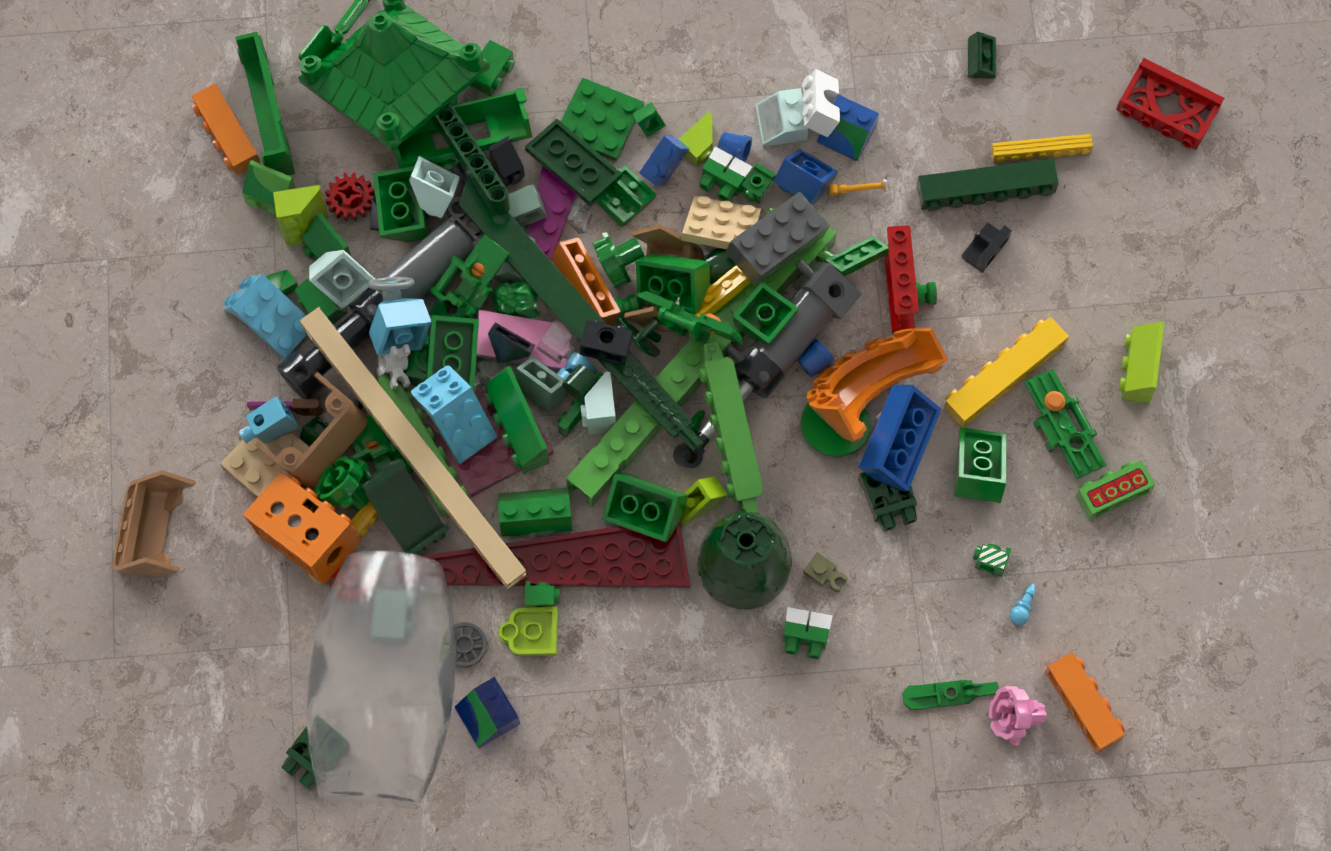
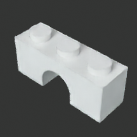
M815 69L810 76L805 77L802 83L804 91L802 99L804 102V126L828 137L840 122L839 107L831 104L839 94L838 80Z

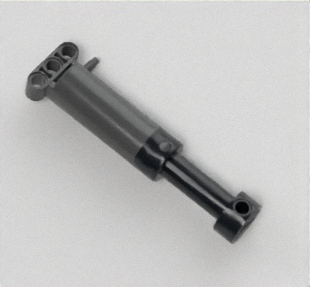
M461 197L452 198L447 208L448 218L380 277L412 278L415 284L410 288L400 290L402 298L423 300L432 293L430 291L431 287L436 286L452 263V257L456 256L465 262L484 234L479 229L473 231L467 227V224L472 222V220L464 211L461 214H456L452 211V207L459 206ZM367 288L349 304L352 314L336 327V330L352 350L369 336L376 310L383 301V294L380 290ZM315 345L303 357L296 351L293 352L276 368L287 384L302 399H311L324 388L314 378V375L318 372L323 376L332 368V365ZM299 374H303L306 377L303 379H299L296 376Z

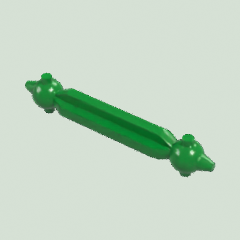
M355 0L336 25L335 30L331 32V44H338L343 40L344 34L349 32L371 0Z

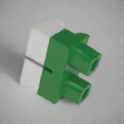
M715 147L702 168L699 187L706 192H710L712 187L716 185L720 187L717 193L719 199L729 201L734 195L738 197L741 191V184L750 174L753 167L736 157L733 159L732 155Z
M788 607L783 636L785 653L797 655L799 644L809 646L807 657L820 659L823 649H826L833 616L811 612L808 632H806L809 611Z

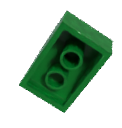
M960 427L954 478V497L1001 503L1006 486V433Z

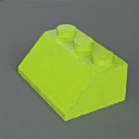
M320 185L273 192L276 216L286 245L298 246L303 244L301 238L318 214L321 213L326 220L328 218Z
M1165 322L1134 326L1130 334H1126L1124 348H1128L1127 356L1123 355L1121 369L1125 370L1124 377H1120L1118 391H1122L1121 400L1150 403L1157 388Z

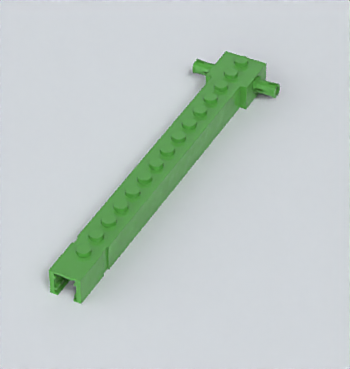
M773 207L769 209L770 212L774 210ZM828 228L821 240L763 282L781 295L796 277L802 273L796 267V263L799 260H803L809 266L811 263H825V259L834 255L829 250L835 245L837 233ZM752 283L713 314L720 318L722 323L732 326L741 335V338L746 334L735 327L732 316L758 287H755ZM714 333L710 334L707 342H718L724 358L728 355L725 347L728 344H732L734 347L738 344ZM692 339L687 342L655 378L680 408L702 384L699 369H701V364L704 363L703 345ZM635 400L600 439L597 447H593L566 477L567 487L573 492L576 488L581 490L588 498L586 503L593 507L612 485L614 475L621 473L624 468L626 469L663 427Z

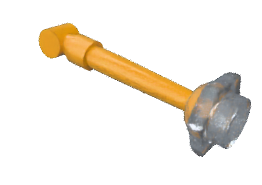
M887 174L881 183L843 184L840 186L831 184L829 185V195L836 196L838 193L845 194L882 188L887 195H891V191H895L894 177L890 178L889 174Z

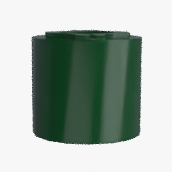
M578 364L563 381L562 386L572 397L583 402L586 394L599 379L592 370Z

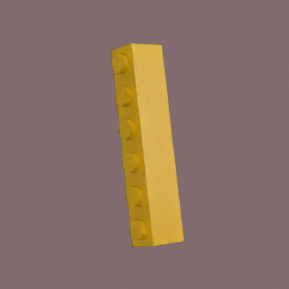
M1051 316L1045 321H1038L1033 326L1032 332L1028 335L1022 334L1015 341V345L1012 348L1006 347L998 354L996 361L993 363L991 361L987 362L980 369L981 373L976 377L970 376L964 381L961 389L958 391L954 389L945 397L944 409L960 427L964 428L1067 344L1069 335Z

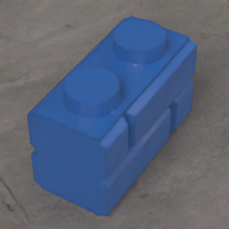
M664 135L639 173L653 185L665 186L689 148L673 135Z

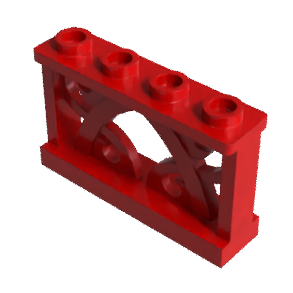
M1143 58L1120 98L1116 110L1127 118L1139 121L1147 128L1159 131L1167 138H1173L1181 142L1187 148L1197 150L1225 98ZM1140 77L1146 79L1145 88L1135 87ZM1158 86H1160V87L1166 89V91H1164V92H1157V91L1160 90V89L1158 88ZM1137 93L1146 95V97L1141 96L1136 99V101L1142 102V106L1130 101V97ZM1172 93L1178 95L1179 105L1184 112L1174 115H1163L1155 97L1163 98ZM1186 99L1192 102V104H1188L1187 106L1184 100ZM1206 109L1210 111V114L1204 123L1199 114ZM1192 118L1199 125V131L1196 133L1184 128L1186 125L1193 128Z

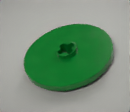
M808 402L801 415L800 427L804 439L814 450L827 456L843 457L851 455L862 448L869 437L871 422L865 408L859 415V421L863 422L867 429L861 439L851 442L842 438L810 407Z

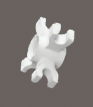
M408 344L403 345L400 349H396V346H391L390 354L378 356L379 367L376 369L377 376L379 378L382 374H390L391 390L397 388L398 383L396 380L402 382L403 388H408L410 385L408 376L403 372L408 368L407 356L411 353Z

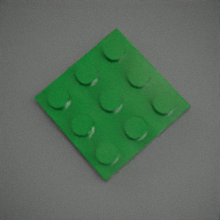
M582 77L561 122L601 156L617 162L636 123L633 113L644 107V101Z

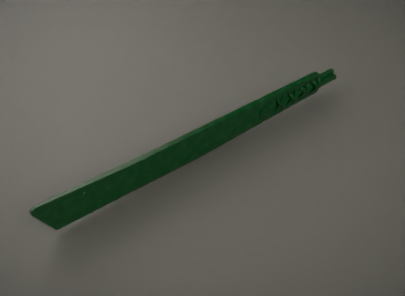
M468 177L459 202L460 208L483 234L510 253L506 259L508 263L558 320L581 342L586 320L604 322L602 318L541 251L509 212L504 215H495L490 211ZM607 338L601 340L603 343L612 342L610 339ZM630 350L625 366L597 359L672 438L678 436L692 452L700 449L704 443L689 428L692 420Z

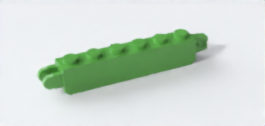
M718 342L707 343L702 346L704 363L701 364V369H699V376L701 382H705L707 392H704L705 402L707 406L710 405L712 411L710 423L713 429L716 428L718 438H715L717 451L721 452L723 461L720 462L722 473L727 475L728 484H726L727 495L729 498H732L733 503L738 502L741 512L757 513L758 508L755 497L762 494L763 485L734 362L728 357H723Z
M387 374L380 375L377 378V382L454 480L457 479V473L452 465L448 467L444 461L447 457L442 447L437 448L433 440L436 438L431 428H425L422 421L425 419L420 409H414L411 402L414 400L409 390H403L400 383L395 390H391V377ZM421 480L440 515L449 518L448 513ZM463 485L460 486L462 490L466 493V495L469 497L465 487Z

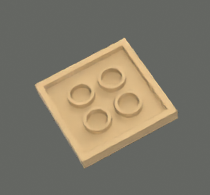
M694 196L682 232L681 241L727 249L731 240L759 221L761 208H756L752 205L735 204L730 201L710 199L706 196Z
M290 432L265 444L258 438L247 443L242 440L220 465L258 498L280 472L287 477L290 475L259 450L255 444L260 442L275 456L286 447H294L304 454L309 447L293 433Z

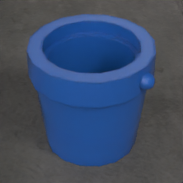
M724 132L720 137L717 148L732 155L733 159L736 157L746 162L752 146V137Z
M815 339L797 362L810 377H813L826 367L833 366L835 359L829 350L818 339Z

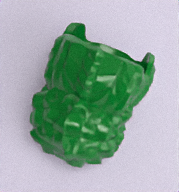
M525 281L513 284L508 282L499 284L498 287H495L494 293H492L496 313L516 315L524 318H535L541 313L538 311V296Z

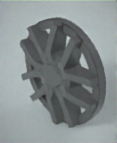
M468 622L457 623L451 626L442 638V651L445 658L453 665L459 667H470L478 663L483 658L487 649V640L483 631L478 626ZM464 627H470L469 635L464 634ZM460 628V636L453 633V631ZM473 630H476L480 635L472 637ZM448 636L456 638L455 642L448 641ZM482 640L483 645H474V641ZM446 644L453 646V648L448 652L446 650ZM482 649L479 656H477L474 650ZM457 651L459 654L453 660L450 655ZM472 653L475 659L469 662L467 654ZM464 656L466 662L462 663L458 662V660Z

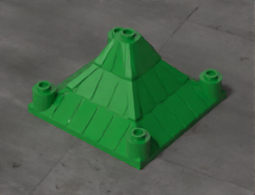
M382 0L384 8L372 16L370 20L350 35L348 39L339 44L335 50L327 54L322 60L314 55L306 56L299 64L301 75L298 78L302 85L391 151L396 149L490 68L489 62L483 58L481 47L478 44L467 43L462 45L407 6L405 0Z

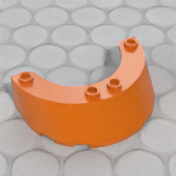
M932 328L896 331L894 336L884 340L880 336L864 343L866 348L858 350L855 354L849 351L837 359L833 366H828L813 381L814 388L807 392V401L810 407L842 438L851 442L861 439L867 428L863 422L859 421V415L865 409L868 402L879 397L882 391L902 380L925 373L934 374L942 368L941 366L948 361Z

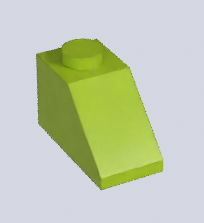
M709 111L678 139L689 148L684 157L696 167L701 163H706L712 153V113Z
M715 476L697 480L685 492L689 496L680 524L685 526L712 510L727 496V493Z

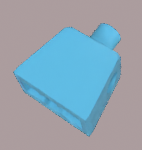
M276 396L247 414L246 419L249 426L240 430L239 433L245 443L258 438L265 444L298 429L299 426L291 409Z

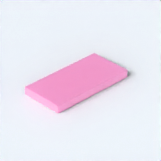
M479 310L477 317L479 319L476 357L496 360L488 335L496 322L536 345L529 357L509 362L522 364L533 356L549 369L559 371L561 368H566L565 363L570 331L563 324Z

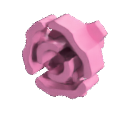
M1003 686L998 689L989 707V717L999 719L998 721L991 722V729L994 734L1009 740V743L1012 745H1019L1021 739L1026 736L1025 730L1029 729L1031 725L1045 723L1047 717L1045 706L1042 703H1038L1037 700H1029L1024 689H1018L1016 686Z

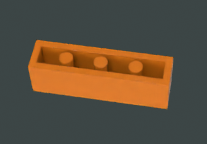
M213 84L191 95L194 102L191 107L197 118L199 116L203 118L204 122L201 124L207 135H213L214 140H212V143L217 152H223L225 157L222 159L227 169H233L236 176L248 170L251 160L260 164L257 152L217 85Z
M577 237L559 242L551 257L555 266L607 325L613 326L621 311L580 238Z
M1073 652L1048 665L1045 673L1095 753L1098 754L1121 741L1125 735V729L1121 721L1113 717L1110 712L1112 709L1107 699L1101 698L1097 691L1098 685L1095 680L1087 676L1084 671L1085 665L1081 658L1075 657Z

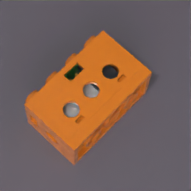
M280 472L242 515L258 536L324 585L361 544L357 536L358 531L351 525L353 522L342 513L339 516L334 512L335 508L327 501L320 502L317 499V494L310 488L304 490L300 487L301 483L294 476L290 475L287 477Z

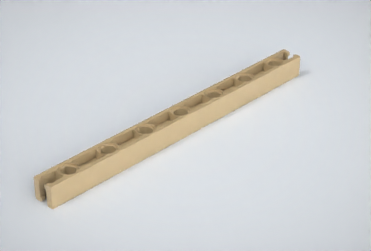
M318 307L301 319L302 329L506 589L509 590L527 576L525 568L321 309Z

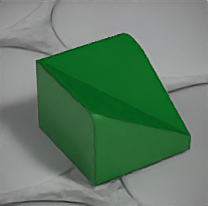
M652 102L633 113L636 122L646 137L666 126L662 116Z
M288 269L266 276L285 296L293 293L294 289L298 287V283Z

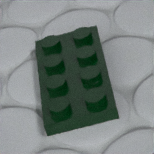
M555 119L525 146V151L589 206L595 203L622 178V173L558 119Z

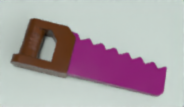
M317 399L283 401L292 412L298 415L320 416L323 413V409ZM247 402V407L250 410H255L266 402Z

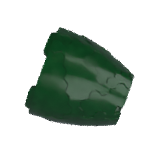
M746 511L734 512L723 517L708 531L702 541L697 561L698 575L701 577L703 588L707 593L724 605L736 609L758 608L773 601L786 586L792 566L789 543L778 525L760 513ZM743 536H750L754 542L751 546L744 547L740 544L739 540Z

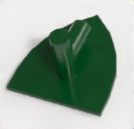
M656 317L641 331L622 318L618 319L624 327L633 331L632 340L639 350L653 357H657L660 354V350L650 341L652 340L655 343L661 341V335L654 331L661 324Z

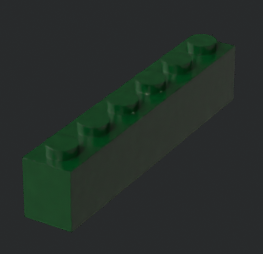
M1054 158L921 175L918 176L917 190L921 210L936 211L941 207L950 206L951 208H958L964 204L981 205L987 201L1004 202L1010 198L1027 199L1033 195L1049 196L1056 193L1059 183Z

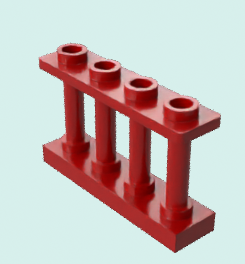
M909 225L887 227V246L889 251L888 255L884 256L891 334L900 330L914 329V314H917L919 311Z

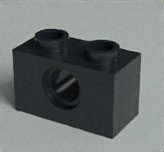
M586 320L580 342L579 355L625 366L633 331L628 330L624 326L614 327L606 325L599 320ZM607 338L610 339L612 342L603 343L601 340Z

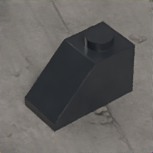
M507 136L489 147L491 166L505 187L519 183L525 177L524 166L510 138Z

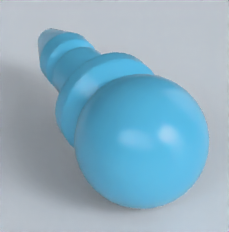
M1031 584L1026 589L1022 600L1017 601L1016 607L1010 612V619L1016 625H1023L1029 619L1028 612L1032 610L1030 603L1035 595V584Z

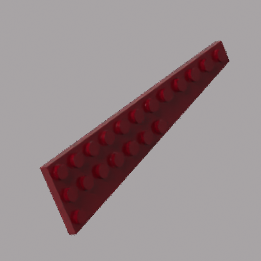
M680 522L667 542L618 526L505 543L525 568L527 574L524 579L514 586H525V581H530L531 586H536V583L543 582L549 583L550 586L690 588ZM475 548L396 559L399 585L504 586Z

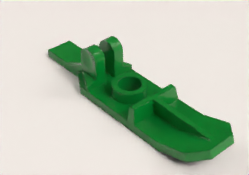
M958 680L925 685H910L902 692L904 705L910 710H922L969 704L977 697L996 695L999 687L998 682L974 684L972 680ZM949 689L953 690L955 696L949 697L946 691Z

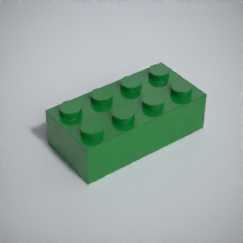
M432 315L428 335L425 380L445 366H450L471 386L474 392L479 319Z

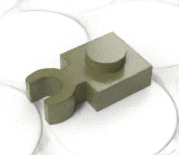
M816 552L803 570V574L821 586L827 581L830 584V588L839 593L840 587L835 584V581L842 580L846 583L848 579L843 573L833 572L836 569V565L818 552Z

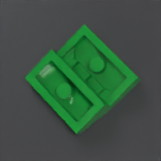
M627 165L619 169L622 173V178L596 201L621 227L636 217L657 196Z

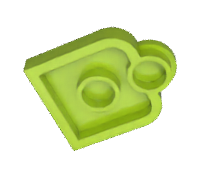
M522 607L515 609L510 614L509 621L500 626L498 630L499 639L502 643L509 645L511 651L520 657L558 656V607Z

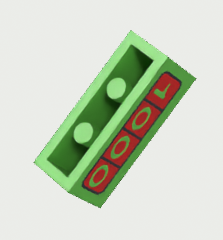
M1142 460L1136 463L1130 461L1115 473L1113 471L1106 472L1100 477V480L1096 482L1090 480L1080 485L1076 498L1090 521L1152 492L1155 483Z

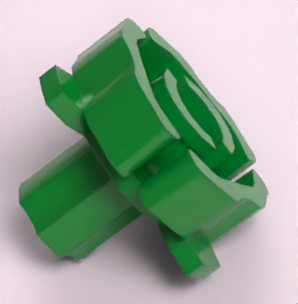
M607 232L603 233L604 237L593 242L592 245L604 272L609 277L613 287L616 288L626 282H631L625 266L645 255L636 237L615 247Z
M346 456L337 458L334 464L338 467L335 468L332 464L327 466L315 487V493L322 502L327 501L332 506L340 504L344 509L351 506L355 510H361L369 502L359 487L360 479L363 477V472L368 465L363 461L357 464Z

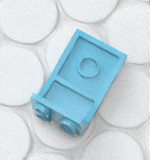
M263 274L247 276L239 284L241 289L235 294L231 293L224 300L225 306L222 310L225 313H232L241 319L276 353L285 359L307 335L300 323V320L306 315Z
M450 366L440 369L411 391L413 397L426 410L437 426L454 459L459 464L497 438L471 386Z

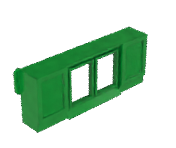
M258 32L236 36L237 52L241 64H244L264 152L261 154L263 165L285 175L295 174L288 141L281 124V116L273 87L274 82L261 35L258 36Z
M523 88L453 106L465 126L486 121L490 137L476 140L482 152L488 151L490 146L507 136L511 142L532 138L529 118L524 106L527 97ZM431 119L393 150L399 168L415 166L419 156L430 162L433 161V163L455 159L456 157L449 147L435 150L431 134L439 133Z

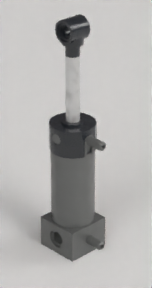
M799 260L796 263V267L803 274L793 284L792 287L797 292L789 302L798 307L799 311L770 345L755 341L743 353H740L732 344H728L725 347V351L736 361L734 367L737 379L740 381L739 388L743 401L751 391L762 398H768L783 380L785 374L832 318L842 319L862 295L831 263H811L809 266L803 260ZM710 419L697 434L704 444L698 451H691L689 461L685 460V454L690 450L685 443L679 444L675 448L673 458L676 464L682 467L696 468L702 463L703 454L705 453L703 448L716 434V428H712Z

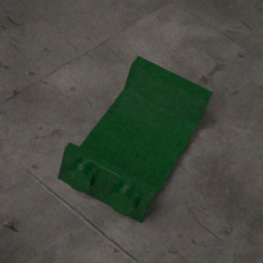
M397 458L359 484V487L405 554L410 557L412 555L417 557L427 550L426 545L432 541L437 543L442 540L449 528L442 523L405 469L407 466L403 460Z

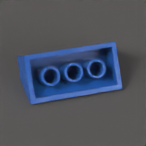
M893 385L858 468L874 480L902 491H908L942 409L914 385Z

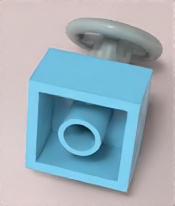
M385 277L368 282L370 289L380 290L383 294V301L378 305L369 331L377 355L390 354L391 346H396V349H400L405 344H408L410 351L422 349L431 319L423 299L402 298L400 291L401 289L414 286L415 281L412 278Z

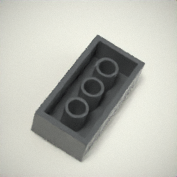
M798 192L731 240L725 253L756 287L821 240L830 225L802 193Z

